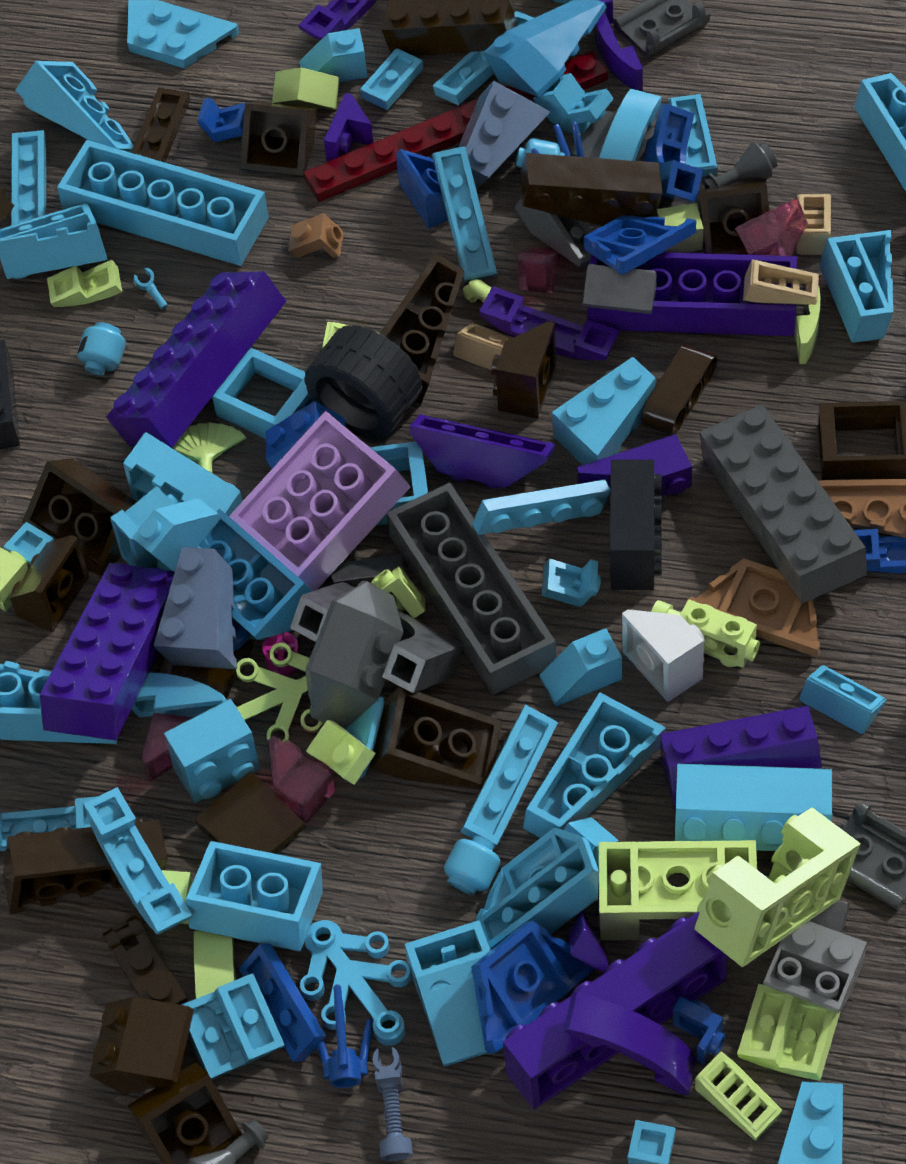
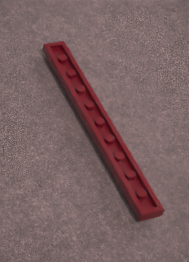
M593 51L571 59L564 64L566 71L563 75L571 73L583 90L608 80V71ZM511 86L506 87L516 92L517 94L527 98L528 100L536 103L533 100V98L535 97L534 95H531L529 93H526ZM478 99L304 171L305 182L317 201L321 202L397 170L396 153L399 149L427 157L461 142Z

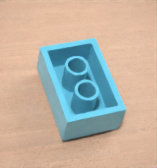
M210 841L186 897L187 907L192 913V918L188 919L189 928L262 944H271L272 946L301 952L323 894L321 863Z

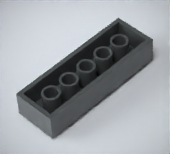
M763 404L699 431L704 462L801 603H805L867 575L866 547Z
M451 483L387 512L390 538L455 639L464 644V653L492 696L544 671L556 659L555 639L485 534H477L472 525L474 521L473 516Z

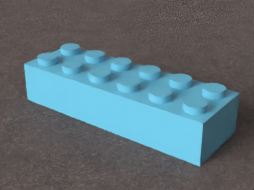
M86 140L57 186L63 210L87 203L96 223L242 266L269 218L265 192L89 140Z

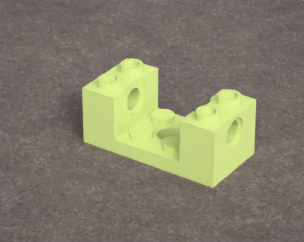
M812 807L799 816L793 815L784 824L781 830L783 844L772 856L771 861L774 864L769 879L740 856L735 857L725 865L718 864L707 877L709 885L705 897L698 905L697 911L699 916L694 930L741 967L747 965L841 898L861 843Z
M756 840L599 842L600 940H639V919L690 918L698 912V905L705 897L709 885L707 877L718 864L725 865L735 857L740 856L757 870ZM674 873H682L688 877L689 882L682 887H675L669 884L667 879Z

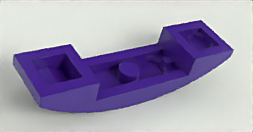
M331 0L325 8L318 4L298 25L299 29L320 41L328 33L348 30L377 0Z
M599 0L604 2L607 8L593 28L598 51L607 67L622 83L631 89L643 91V68L634 47L629 46L620 49L610 26L613 23V0Z
M493 286L479 311V316L513 338L547 321L554 322L556 354L575 359L607 360L619 335V330L588 319L585 325L582 326L524 306V297Z
M573 993L571 995L564 1032L594 1048L607 1045L655 1071V1081L683 1096L689 1095L696 1057L681 1039L653 1020L630 1009L581 993Z

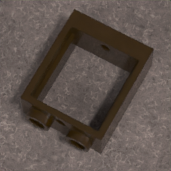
M905 401L819 403L818 438L821 480L906 479ZM894 429L896 455L837 456L835 430Z

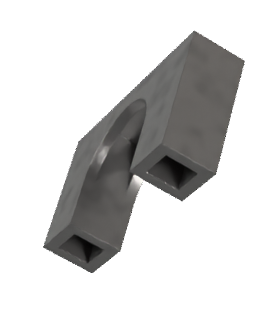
M340 582L301 595L290 628L316 642L332 600L355 587L345 582ZM398 610L403 635L400 642L394 644L382 677L413 694L452 678L464 644Z

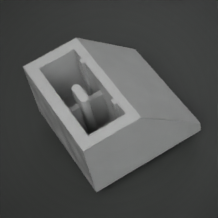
M808 921L780 941L763 985L839 1013L851 996L864 964L867 942Z

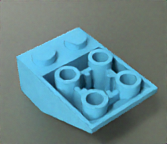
M480 920L404 944L407 963L410 967L411 975L443 1067L486 1054L487 1051L484 1045L471 968L472 965L491 951Z

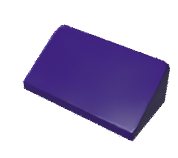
M581 911L568 933L571 956L603 972L608 967L605 946L585 913Z

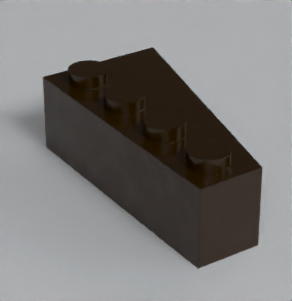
M389 0L381 31L390 54L396 48L410 55L485 51L494 43L496 38L503 35L506 31L517 27L518 23L510 0Z
M526 153L520 174L523 207L604 226L622 215L655 217L662 197L659 163Z
M434 254L380 332L390 341L396 343L411 358L413 364L416 365L422 379V392L415 401L421 405L430 383L464 274L463 269L437 254Z
M136 819L135 826L161 870H166L168 858L160 819L150 821ZM62 827L51 832L33 833L26 831L20 832L15 836H7L3 879L9 914L23 912L22 905L40 901L42 907L56 904V897L75 892L79 894L80 898L94 895L103 885L111 884L114 889L123 888L111 868L92 827L78 829Z

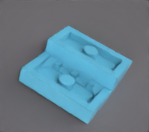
M253 973L217 987L212 993L182 1004L194 1009L188 1038L201 1068L209 1074L211 1080L250 1064L285 1045Z

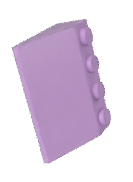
M325 411L229 517L299 577L312 591H315L411 486L393 466Z

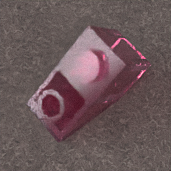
M795 198L736 227V231L747 255L792 256L808 222L798 198Z
M272 735L268 743L275 793L302 821L308 823L335 792L332 771L322 761L318 759L312 761L303 755L300 748L293 742L288 740L283 742Z

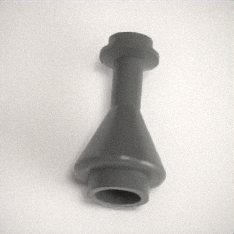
M751 143L733 169L716 178L713 174H708L707 179L703 181L704 188L729 186L738 180L769 179L773 175V169L777 167L776 157L767 144L759 146L757 143Z
M252 1120L250 1123L243 1122L241 1125L244 1133L226 1149L190 1158L187 1164H235L254 1145L263 1149L265 1141L269 1136L256 1120Z

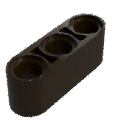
M684 343L649 396L643 408L641 421L670 434H677L711 380L717 366L718 357Z

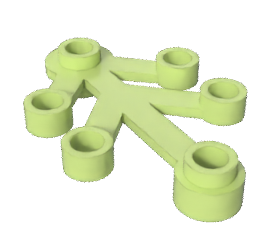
M277 643L270 650V659L274 665L278 667L289 665L306 672L309 657L292 652L291 648L285 643ZM279 649H284L288 653V657L283 661L276 660L274 657V653ZM244 658L237 663L236 673L241 681H254L275 690L238 707L236 706L243 719L247 720L282 704L275 725H272L267 731V740L274 748L286 746L289 741L288 731L302 694L308 692L306 676L294 680L258 667L253 659ZM246 664L252 665L254 667L253 674L250 676L242 675L240 672L242 666ZM307 709L301 715V726L306 732L315 733L321 729L323 723L318 722L314 727L307 726L305 719L311 715L310 709ZM276 730H281L285 733V738L281 742H274L271 739L272 733Z

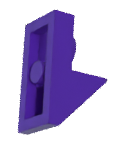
M344 94L324 138L327 162L342 156L344 152L348 153L352 141L367 145L374 142L371 123L352 94Z

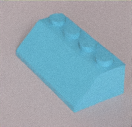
M677 764L675 841L756 840V850L776 851L783 844L781 830L786 821L793 815L799 816L812 807L832 822V769Z

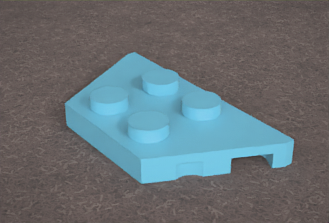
M128 0L127 44L129 52L185 69L195 63L199 57L208 55L216 50V43L228 35L233 39L239 34L238 24L159 0Z

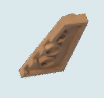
M906 479L818 480L851 527L862 530L878 529V533L906 538Z

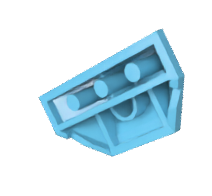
M553 828L501 868L489 891L484 909L481 908L476 917V921L480 920L490 950L525 922L534 921L547 929L549 934H552L598 899L599 870L588 839Z

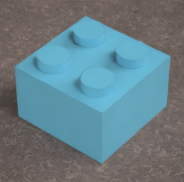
M231 699L164 733L174 771L194 804L202 799H210L216 796L223 788L237 781L239 782L250 771L254 774V772L260 769L252 731Z

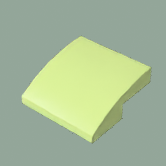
M758 984L737 1055L741 1059L765 1068L820 1081L840 1012H834L763 984Z

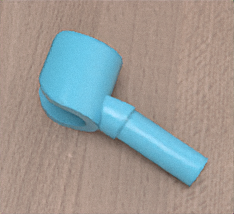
M144 268L145 273L150 278L148 283H141L138 277L134 275L133 282L138 289L147 290L160 309H166L168 304L153 283V271L149 268Z

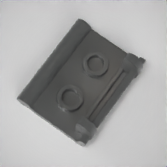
M645 0L613 18L612 21L615 28L648 58L691 32L704 27L710 21V13L708 11L705 12L701 2L693 5L689 0Z
M864 802L861 805L856 804L852 816L842 828L843 831L861 843L847 882L898 911L906 900V831L871 812L870 805Z

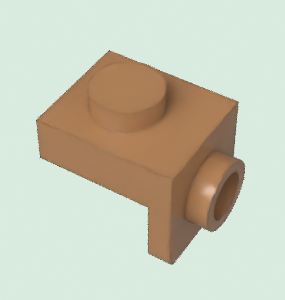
M319 214L292 225L288 251L295 258H299L324 249L333 258L339 257L341 254L343 231L326 214Z

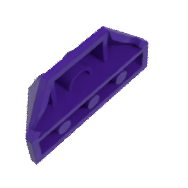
M421 414L409 428L410 435L439 473L448 474L450 478L458 481L470 479L483 482V485L489 488H507L544 464L553 453L555 447L553 443L445 419L431 418Z

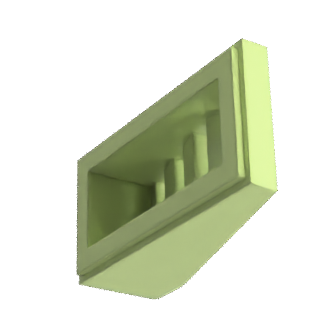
M722 1051L695 1078V1090L755 1141L783 1113V1110ZM721 1074L725 1075L726 1077L717 1086L713 1084ZM733 1084L737 1085L739 1088L727 1098L724 1094ZM747 1095L750 1096L752 1099L740 1111L736 1106ZM759 1106L763 1107L765 1110L752 1123L748 1117Z

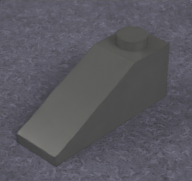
M521 197L515 209L532 235L578 267L590 264L591 254L584 249V236L592 231L586 222L523 207Z

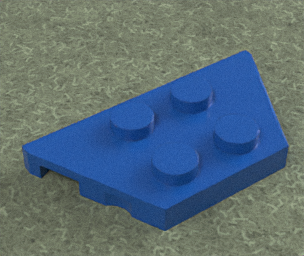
M622 215L585 235L584 249L619 274L624 275L695 234L696 220L686 219L679 226H666L665 217Z
M534 921L522 924L471 966L484 1045L487 1053H497L503 1048V1041L512 1029L521 1024L528 1025L536 1020L545 1007L557 1002L596 969L571 956L568 943L560 938L552 937L547 929Z

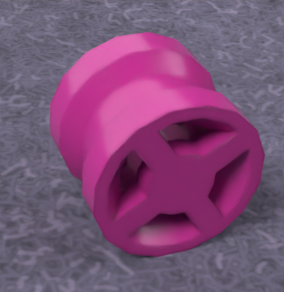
M285 632L267 637L262 646L267 670L286 677L298 671L297 668L289 665L278 667L270 659V650L277 643H285L291 648L292 652L300 654L298 641L293 634ZM279 649L274 653V657L276 660L283 661L288 657V653L284 649Z

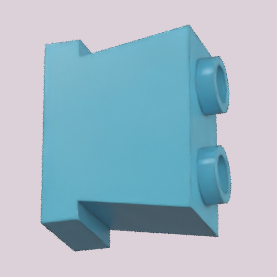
M158 486L153 488L126 512L121 510L110 517L121 557L130 566L153 568L157 565V558L132 537L155 509L179 503L173 495L169 494L166 496Z

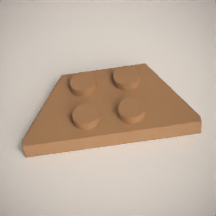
M743 558L732 566L727 574L721 575L709 583L708 590L697 598L692 596L687 599V601L692 600L700 604L710 605L716 610L733 616L743 617L749 622L757 624L756 637L816 658L819 655L820 643L817 635V618L813 599L801 603L777 569Z

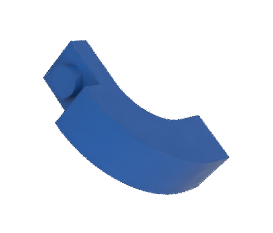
M665 103L659 106L653 137L647 139L644 162L659 163L662 197L684 204H691L697 201L703 169L686 164V151L694 113Z

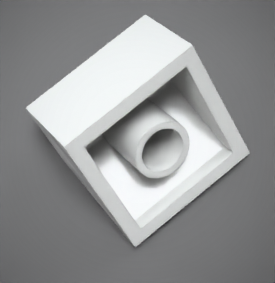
M629 609L622 613L623 653L667 702L703 679L705 639L696 625H689L681 615Z

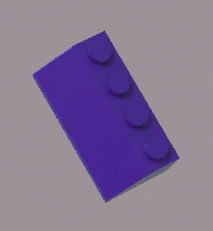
M809 706L660 734V758L675 816L677 764L822 769L818 737Z

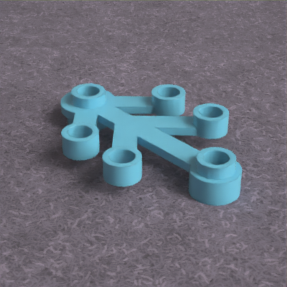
M328 920L313 923L305 938V946L312 954L308 974L300 981L303 997L307 1000L315 1001L323 996L325 988L322 978L327 960L329 959L336 968L333 987L336 984L341 986L343 1008L345 1009L350 987L374 1020L373 1031L376 1040L385 1046H393L401 1042L405 1036V1025L402 1016L395 1011H388L364 979L389 982L394 987H404L411 980L409 965L402 960L393 961L389 966L349 960L343 950L367 952L372 958H383L389 952L388 937L378 931L370 933L367 937L344 934L336 923ZM322 934L330 935V938L326 941L317 940V937ZM375 941L384 943L380 949H373L371 944ZM396 970H403L406 972V974L401 978H395L392 976L393 972ZM310 983H317L319 985L315 991H307L305 988ZM333 987L329 1004L325 1005L321 1012L323 1024L330 1030H336V1021L327 1019L330 1013L335 1012ZM344 1010V1021L346 1022V1015ZM391 1020L395 1022L394 1027L390 1029H385L381 1026L385 1021Z

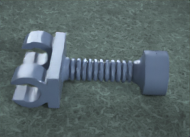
M393 1047L392 1055L394 1061L389 1066H382L378 1048L373 1054L375 1081L378 1092L383 1094L385 1126H387L386 1139L379 1142L380 1159L383 1161H399L413 1156L411 1139L404 1137L401 1129L398 1091L403 1090L402 1067L399 1054Z

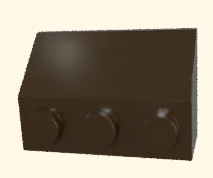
M74 459L52 460L46 462L22 523L28 522L53 537L54 540L70 535L78 537L86 567L98 575H103L109 563H116L121 558L110 517L121 510L126 512L137 501Z

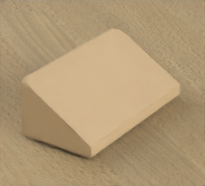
M470 323L457 333L453 355L459 359L491 370L495 354L500 355L504 342L513 337L475 323Z

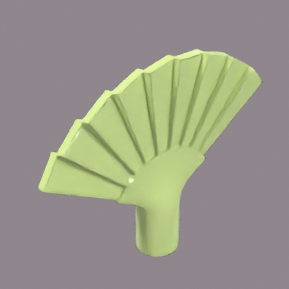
M210 422L208 424L197 423V425L189 426L172 449L187 456L188 459L196 461L198 465L212 473V461L247 438L240 430L238 431L232 426L229 427L221 423Z

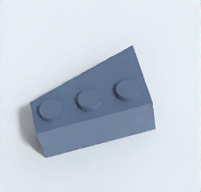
M182 547L154 642V647L172 665L237 669V659L233 655V639H236L235 628L232 626L231 609H234L233 572L229 564L215 549Z

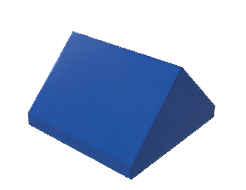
M399 149L396 153L398 179L404 193L428 229L447 221L448 218L433 159Z

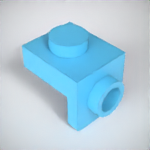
M549 559L544 564L543 597L582 607L591 596L597 594L600 588L601 577L598 575V561L590 559L583 568Z

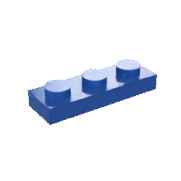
M259 944L239 967V971L243 977L254 974L285 1044L284 1047L292 1061H305L326 1035L272 945Z

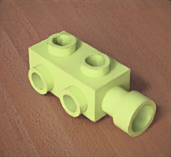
M660 600L656 601L651 612L681 615L689 625H696L705 639L704 654L719 659L724 666L744 668L747 661L753 662L759 650L760 641L756 640L757 624L749 622L743 617L733 616L716 610L710 605L700 604L692 600L687 601L682 612L674 610L673 605Z

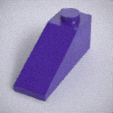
M676 434L577 467V484L605 480L611 489V460H654V474H662V497L669 494H679L686 488L692 487V465Z

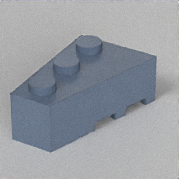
M495 81L479 96L458 146L466 147L476 190L550 113L549 110Z

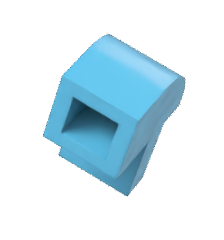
M571 73L562 75L540 97L535 96L533 98L536 104L550 111L546 117L554 125L559 124L562 130L573 134L571 124L572 122H577L580 135L584 133L591 123L597 122L606 114L605 109L614 99L607 89L585 93Z

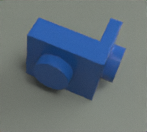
M206 98L203 100L197 122L214 143L240 137L243 135L245 103L220 109L211 98Z
M680 996L673 1008V1026L701 1039L697 1047V1062L705 1065L711 1054L714 1056L718 1055L725 1042L726 1034L722 1033L723 1017L713 1013L708 1005L699 1000L689 1001Z

